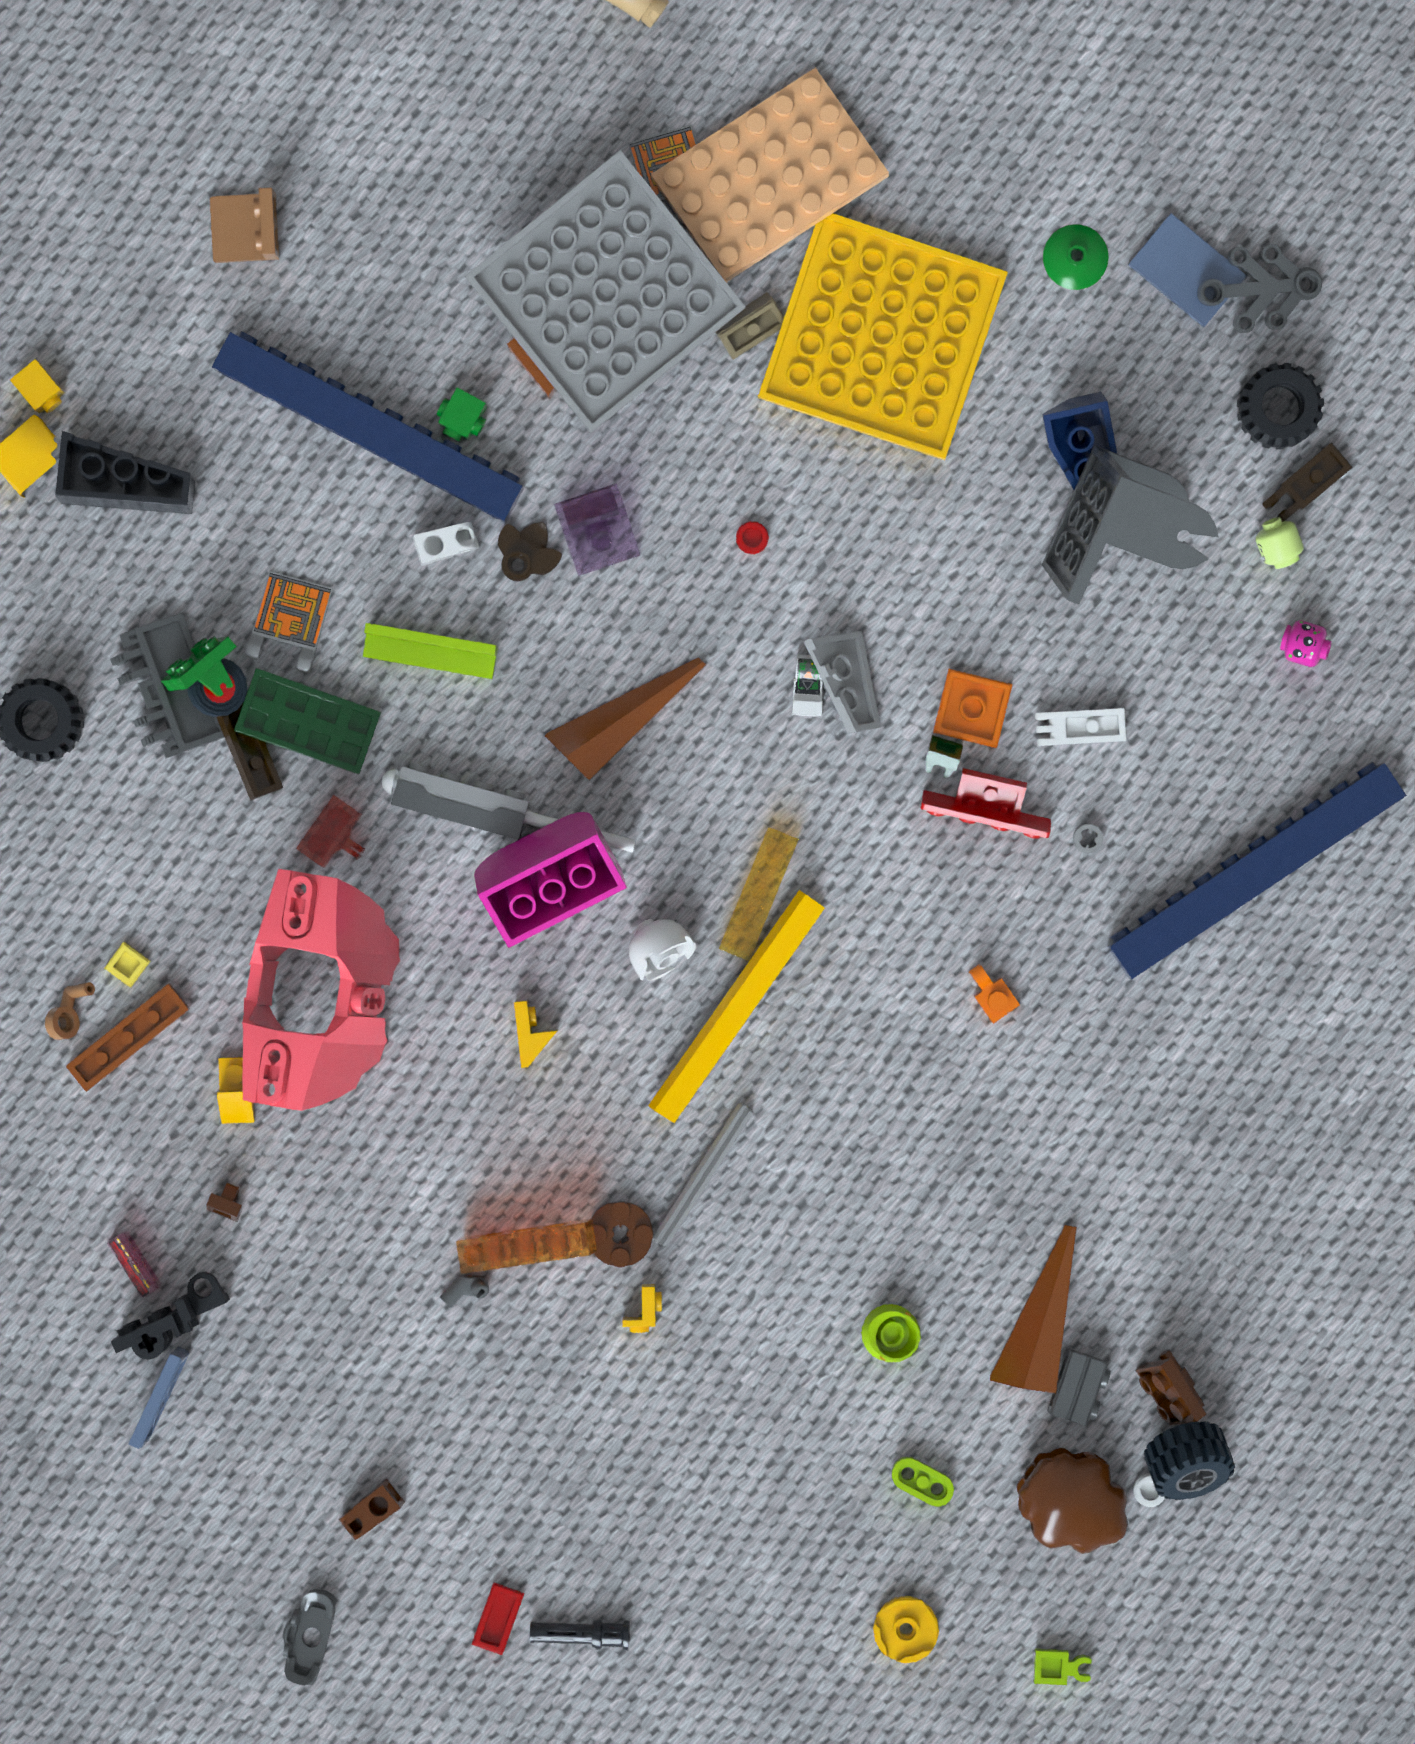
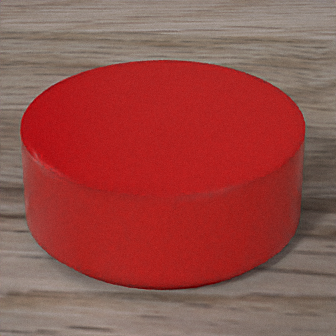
M746 522L739 527L736 533V543L739 549L746 554H758L768 544V531L759 522Z

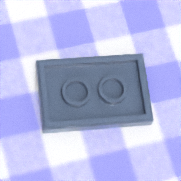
M1170 213L1128 264V266L1203 328L1228 298H1224L1218 305L1205 306L1197 297L1199 285L1209 279H1217L1223 285L1238 284L1246 278L1242 271L1232 266L1224 256L1172 213ZM1207 287L1205 289V296L1208 299H1212L1214 290L1211 287Z
M178 1346L170 1353L129 1441V1445L139 1449L150 1440L190 1354L188 1350Z

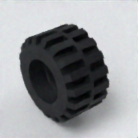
M1275 363L1257 371L1242 387L1240 398L1237 400L1236 407H1239L1237 417L1238 421L1241 420L1243 423L1242 430L1244 433L1248 432L1252 436L1250 439L1253 442H1260L1263 444L1262 447L1268 449L1276 447L1277 450L1297 445L1315 431L1318 427V422L1323 416L1321 409L1324 406V398L1321 399L1320 397L1322 392L1320 385L1316 386L1313 382L1316 378L1311 373L1309 375L1305 374V369L1300 366L1296 368L1291 367L1292 363H1284L1282 365ZM1281 387L1289 390L1296 397L1299 411L1293 422L1287 425H1278L1266 417L1262 408V399L1268 390Z
M26 679L21 684L16 683L11 687L12 690L9 693L5 692L2 697L4 701L0 705V739L5 741V746L21 758L41 762L59 759L63 757L64 753H70L74 749V743L76 741L79 742L82 736L79 734L81 728H84V721L81 718V715L84 713L82 707L78 705L79 700L76 695L72 694L66 686L48 679ZM35 701L51 703L58 715V724L51 736L43 740H36L28 736L22 725L25 709Z

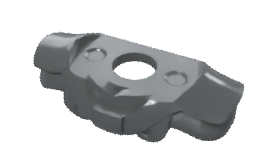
M310 1590L302 1598L300 1607L294 1610L291 1620L286 1624L283 1631V1656L287 1657L284 1672L289 1681L299 1685H313L322 1667L336 1605L335 1596L326 1590ZM308 1628H316L320 1632L321 1642L318 1646L311 1647L305 1643L303 1635Z

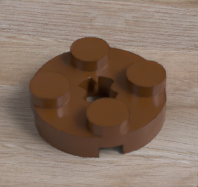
M617 1201L603 1205L594 1213L590 1220L587 1236L590 1248L599 1260L607 1265L622 1268L633 1265L645 1257L651 1247L653 1229L649 1216L641 1207L634 1203ZM619 1225L620 1228L622 1225L628 1227L629 1230L626 1235L629 1239L624 1243L621 1240L619 1243L615 1242L612 1239L615 1234L612 1230L613 1227Z

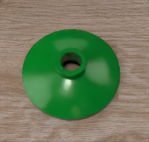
M1072 224L1058 229L1047 240L1043 251V263L1048 276L1059 286L1070 290H1081L1094 285L1104 275L1108 265L1109 257L1105 241L1095 230L1084 225ZM1073 250L1081 251L1083 255L1082 260L1074 261L1071 258V252Z

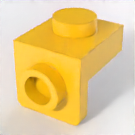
M642 1284V1317H623L622 1327H629V1332H649V1327L656 1326V1312H662V1292H655V1284Z

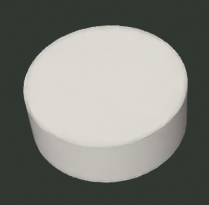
M1145 1473L1136 1479L1133 1485V1493L1141 1505L1155 1507L1163 1502L1165 1498L1158 1495L1150 1473Z

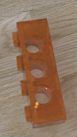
M592 1218L467 1236L456 1241L461 1274L590 1256L597 1251Z

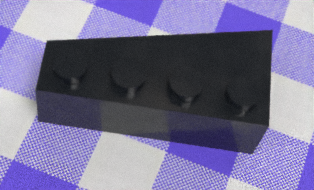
M62 431L55 496L61 504L180 514L193 513L196 482L191 473L152 460L148 461L122 450L118 451L103 446L101 443L85 440Z

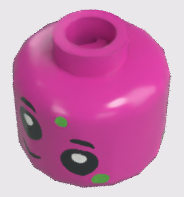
M1298 620L1293 626L1288 625L1286 627L1280 650L1285 651V658L1288 661L1314 667L1318 664L1320 658L1327 659L1332 641L1326 639L1327 631L1323 626Z

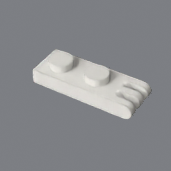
M1124 708L1035 713V720L1044 721L1049 719L1048 726H1036V733H1049L1050 739H1037V746L1126 741Z

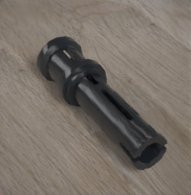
M598 1619L593 1621V1624L530 1623V1643L592 1644V1648L596 1650H601L602 1646L622 1647L624 1651H629V1620H625L623 1624L603 1623L602 1620ZM548 1632H576L577 1634L549 1635ZM583 1633H592V1636H583ZM606 1633H613V1634H620V1636H619V1637H609V1636H605V1634H606Z

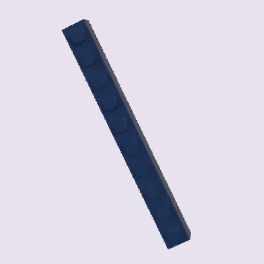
M241 331L238 336L232 332L229 333L212 365L215 371L504 523L507 522L524 490L523 486L518 484L521 478L504 469L501 474L489 468L491 462L476 454L473 455L472 459L461 454L462 447L448 439H444L443 443H440L431 438L432 431L417 423L413 428L402 423L404 418L402 415L389 408H386L385 412L374 408L375 401L358 392L355 397L344 392L345 385L328 377L326 382L315 377L314 375L317 371L304 363L299 362L297 367L285 361L287 358L286 354L271 346L268 351L256 346L258 340Z
M1374 762L1367 764L1356 772L1359 776L1358 779L1350 784L1346 780L1340 782L1329 790L1332 795L1322 803L1318 798L1302 808L1305 813L1295 821L1291 816L1274 827L1277 833L1268 839L1264 835L1256 838L1247 845L1250 851L1241 857H1238L1235 853L1220 863L1223 869L1214 875H1211L1209 871L1192 882L1195 886L1193 889L1185 894L1182 890H1179L1165 900L1168 906L1159 912L1152 908L1138 918L1141 924L1130 931L1126 926L1110 936L1113 942L1107 947L1127 977L1134 979L1406 797L1407 795L1387 765L1381 763L1376 766Z

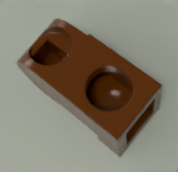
M386 1479L338 1520L352 1538L357 1540L398 1511L405 1501L389 1480Z

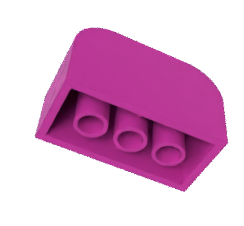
M577 812L567 815L501 848L487 857L474 873L477 894L508 948L627 888L618 861L593 816L588 812Z

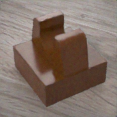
M226 1183L221 1196L211 1193L206 1204L207 1210L238 1222L242 1212V1205L235 1202L240 1191L239 1187Z

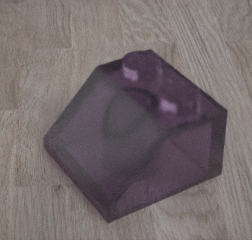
M617 483L554 504L578 576L640 556Z

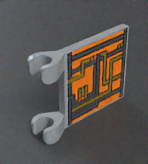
M692 125L628 143L635 169L662 202L667 200L652 180L651 174L697 145Z
M269 571L253 631L247 645L246 655L251 659L259 660L265 638L300 647L302 650L297 662V669L302 673H310L333 588Z

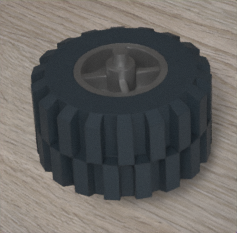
M1203 1421L1177 1425L1153 1438V1441L1149 1442L1146 1446L1147 1449L1144 1450V1458L1155 1490L1159 1496L1169 1500H1184L1205 1495L1221 1487L1235 1472V1463L1223 1430L1215 1423L1210 1424V1422Z

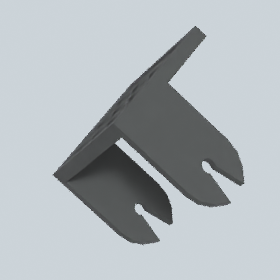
M1094 445L1042 566L1066 600L1079 605L1106 543L1167 567L1183 570L1196 567L1209 558L1187 542L1179 541L1177 536L1180 531L1186 530L1194 535L1219 536L1215 522L1209 513L1197 504L1189 502L1187 492L1178 479L1166 472Z

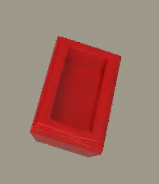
M494 1582L471 1645L503 1655L525 1593Z

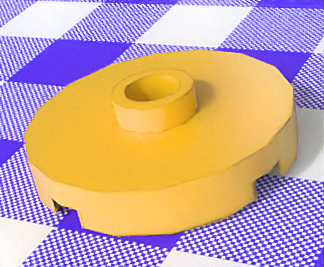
M912 1596L895 1597L884 1603L876 1615L873 1626L875 1642L881 1652L901 1663L917 1662L928 1656L936 1645L939 1635L938 1619L933 1609L923 1600ZM904 1623H909L913 1630L909 1634H903L900 1631V1626Z

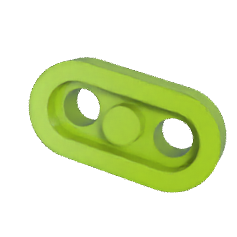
M909 1456L898 1459L892 1467L891 1476L894 1484L908 1494L935 1507L944 1506L952 1499L954 1486L951 1479L935 1468ZM906 1467L914 1470V1475L910 1479H905L901 1475L902 1470ZM934 1483L943 1485V1490L940 1494H933L931 1492V1486Z

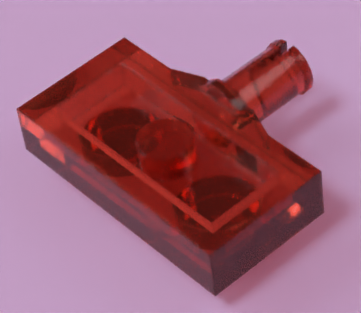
M333 795L296 849L322 868H325L333 855L342 849L358 860L362 855L351 847L362 854L365 848L350 839L353 827L362 814Z

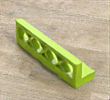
M370 623L365 624L364 633L366 638L362 656L364 658L493 680L498 651L497 645Z

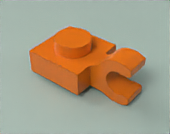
M980 964L968 971L982 990L974 995V997L993 1024L1020 1006L1001 977L992 982Z

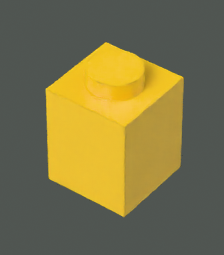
M36 359L10 379L22 396L39 414L44 410L46 413H50L62 403L60 397L65 392Z

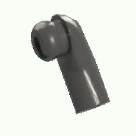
M460 1275L440 1298L451 1308L463 1295L484 1298L489 1293L488 1282L479 1275Z

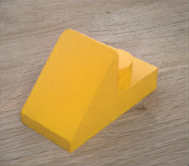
M528 1000L514 1002L521 1068L529 1067L558 1031L551 1030L532 1033L531 1027L537 1026L535 1006L529 1007Z
M243 1057L218 1058L220 1091L217 1092L221 1123L255 1122L254 1103L243 1100Z

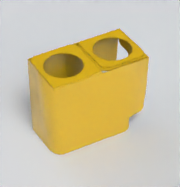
M32 415L0 443V472L23 498L25 497L22 493L56 464V459L51 455L57 448V443L53 440L56 436L37 415Z

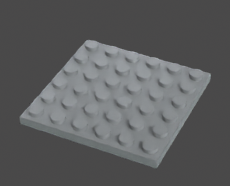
M621 150L465 275L468 282L590 433L595 431L746 308Z

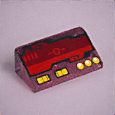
M124 1231L107 1243L141 1297L147 1296L161 1286L162 1283L128 1231Z

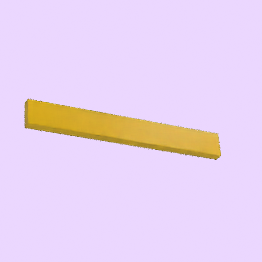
M801 890L797 892L648 1105L651 1109L671 1122H676L825 907Z

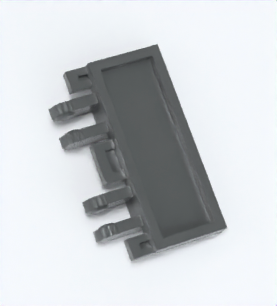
M183 612L119 635L124 648L136 644L140 648L111 658L112 665L120 666L139 657H142L145 668L122 674L121 677L117 678L119 684L124 685L150 676L151 679L138 683L147 710L162 706L160 711L133 720L135 727L142 728L161 719H165L168 730L156 734L153 733L141 739L143 747L173 737L174 741L161 745L166 759L225 738L217 718L203 714L194 707L188 696L187 689L168 691L161 682L168 675L166 669L180 658L184 661L193 654L190 649L195 644Z

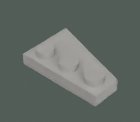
M862 631L804 640L805 646L847 733L880 728L881 724Z

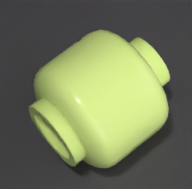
M1276 517L1262 524L1263 529L1256 535V543L1263 561L1268 565H1274L1276 569L1296 563L1300 559L1299 554L1303 551L1304 547L1295 523L1292 521L1282 522L1280 517Z

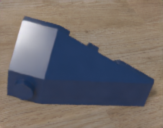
M1101 391L1070 398L1042 414L1048 447L1073 490H1075L1094 445L1117 453L1108 400Z

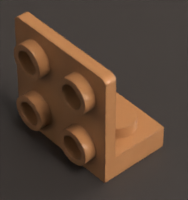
M272 187L259 188V194L212 196L210 198L212 251L215 263L279 260L276 193Z

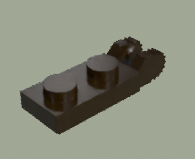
M1331 442L1280 485L1281 488L1265 500L1262 505L1265 509L1271 508L1283 495L1287 494L1294 504L1277 515L1284 522L1297 510H1303L1353 467Z

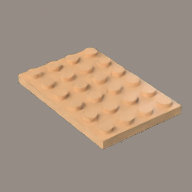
M816 67L651 174L652 180L700 250L726 282L889 177V172Z

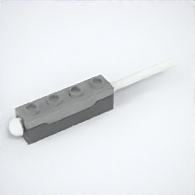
M412 762L409 768L401 766L400 771L392 769L387 771L382 777V786L387 793L392 794L393 789H395L391 805L517 840L521 837L524 824L543 828L558 820L534 813L528 809L530 802L523 800L524 793L506 789L503 795L493 792L492 784L474 780L473 786L460 783L461 776L442 771L441 777L428 774L430 767ZM601 831L610 847L633 853L635 839Z

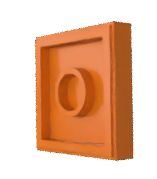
M948 669L933 733L997 748L1013 684Z

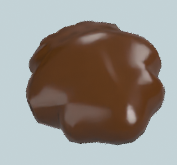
M1058 1448L1048 1453H1038L1016 1485L1019 1494L1018 1507L1021 1515L1030 1521L1033 1536L1050 1549L1069 1545L1075 1551L1085 1554L1094 1551L1100 1546L1116 1543L1126 1534L1128 1528L1125 1510L1128 1498L1126 1490L1118 1483L1111 1481L1109 1464L1094 1453L1081 1452L1072 1454L1065 1448Z

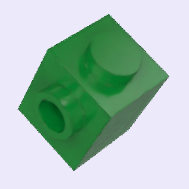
M456 388L450 400L447 398L443 400L436 414L441 417L438 423L444 427L442 434L457 442H460L461 438L469 441L472 434L478 437L486 422V419L482 416L487 408V404L469 393Z

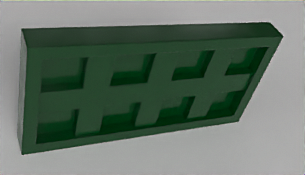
M256 668L234 731L359 775L381 712Z

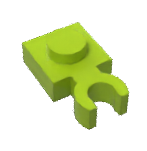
M1035 1648L1034 1684L1067 1685L1068 1676H1074L1080 1682L1091 1681L1090 1674L1079 1673L1078 1667L1083 1663L1091 1664L1092 1659L1087 1655H1078L1073 1660H1069L1068 1650Z

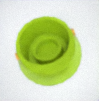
M885 1304L873 1309L865 1318L861 1331L862 1341L867 1351L873 1357L885 1362H901L911 1357L917 1350L921 1339L920 1326L916 1318L906 1308L895 1304Z

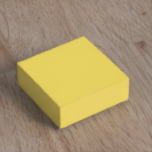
M123 942L104 969L132 988L151 961L129 944Z

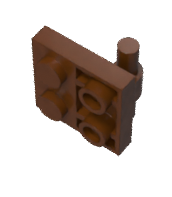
M1170 1349L1158 1356L1160 1358L1159 1361L1147 1362L1135 1370L1140 1377L1139 1383L1147 1394L1153 1397L1158 1405L1157 1412L1165 1422L1170 1425L1197 1422L1207 1415L1202 1408L1205 1404L1193 1387L1195 1382L1186 1368L1180 1367Z

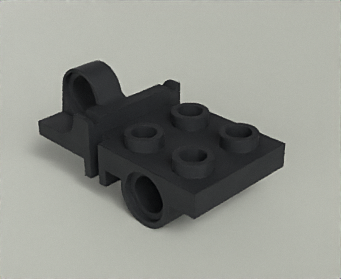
M199 1272L189 1280L187 1294L174 1302L175 1310L172 1311L170 1306H166L151 1313L152 1315L147 1317L148 1322L141 1324L140 1319H137L122 1326L117 1330L118 1336L111 1341L116 1353L132 1347L133 1352L138 1357L146 1360L154 1359L170 1346L173 1339L172 1329L176 1338L192 1331L193 1327L199 1325L196 1316L227 1303L230 1298L213 1274ZM204 1278L211 1283L212 1292L209 1296L202 1297L196 1294L194 1284L197 1279ZM147 1334L149 1337L155 1336L157 1338V1342L154 1345L148 1342Z

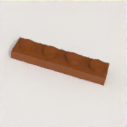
M169 983L67 1064L66 1068L87 1092L189 1011L190 1008Z

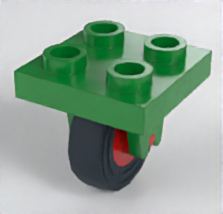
M213 636L209 640L206 638L201 639L190 649L193 654L184 661L180 658L166 669L168 675L161 680L168 691L187 689L193 706L203 714L213 717L226 716L236 711L244 702L247 693V681L242 669L233 661L224 658L237 647L229 636L221 638Z

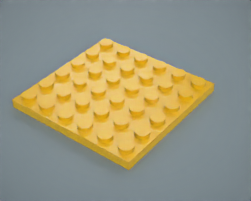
M832 213L815 224L758 398L945 461L1008 272Z

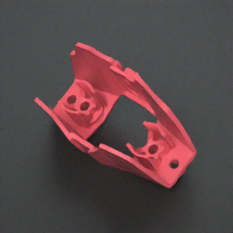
M278 869L249 963L251 967L246 998H244L242 1022V1085L244 1101L299 1111L317 1107L355 1089L361 1076L381 1059L384 1047L388 1041L385 1034V1018L377 1017L382 1012L385 1004V991L381 988V985H390L395 968L400 962L399 939L385 923L384 910L359 889L338 878ZM303 883L306 885L305 893L301 889ZM288 948L323 954L336 959L338 962L340 983L335 1015L325 1033L309 1034L285 1031L269 1005L272 1006L274 981L279 963L276 960ZM271 1084H273L275 1087V1092L273 1095H271L269 1092Z

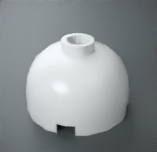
M648 919L636 928L637 933L633 936L629 945V958L640 980H643L645 976L648 981L663 977L675 969L670 967V965L685 954L686 958L689 959L696 949V943L689 932L677 922L669 919H659L656 921Z

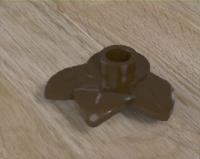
M545 523L531 524L521 532L514 526L506 524L500 532L498 546L504 555L501 567L505 576L510 580L519 582L528 579L531 574L546 575L559 564L562 553L555 549L546 548L548 533ZM515 559H521L524 562V568L521 571L512 569V562Z

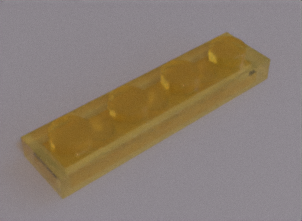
M767 828L720 944V950L750 961L799 839L773 828Z

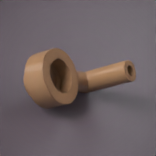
M91 982L67 986L63 991L60 1007L52 1008L47 1013L45 1028L53 1039H69L77 1034L80 1021L76 1011L73 1009L75 998L93 995L95 986Z

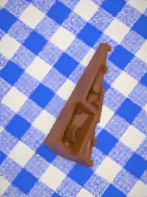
M698 657L548 732L545 737L590 781L706 664Z
M1064 1225L1048 1261L990 1374V1381L1022 1389L1056 1393L1076 1226Z

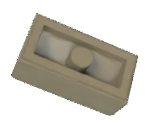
M766 292L746 305L744 310L715 333L732 360L778 332L781 329L784 316L774 299Z

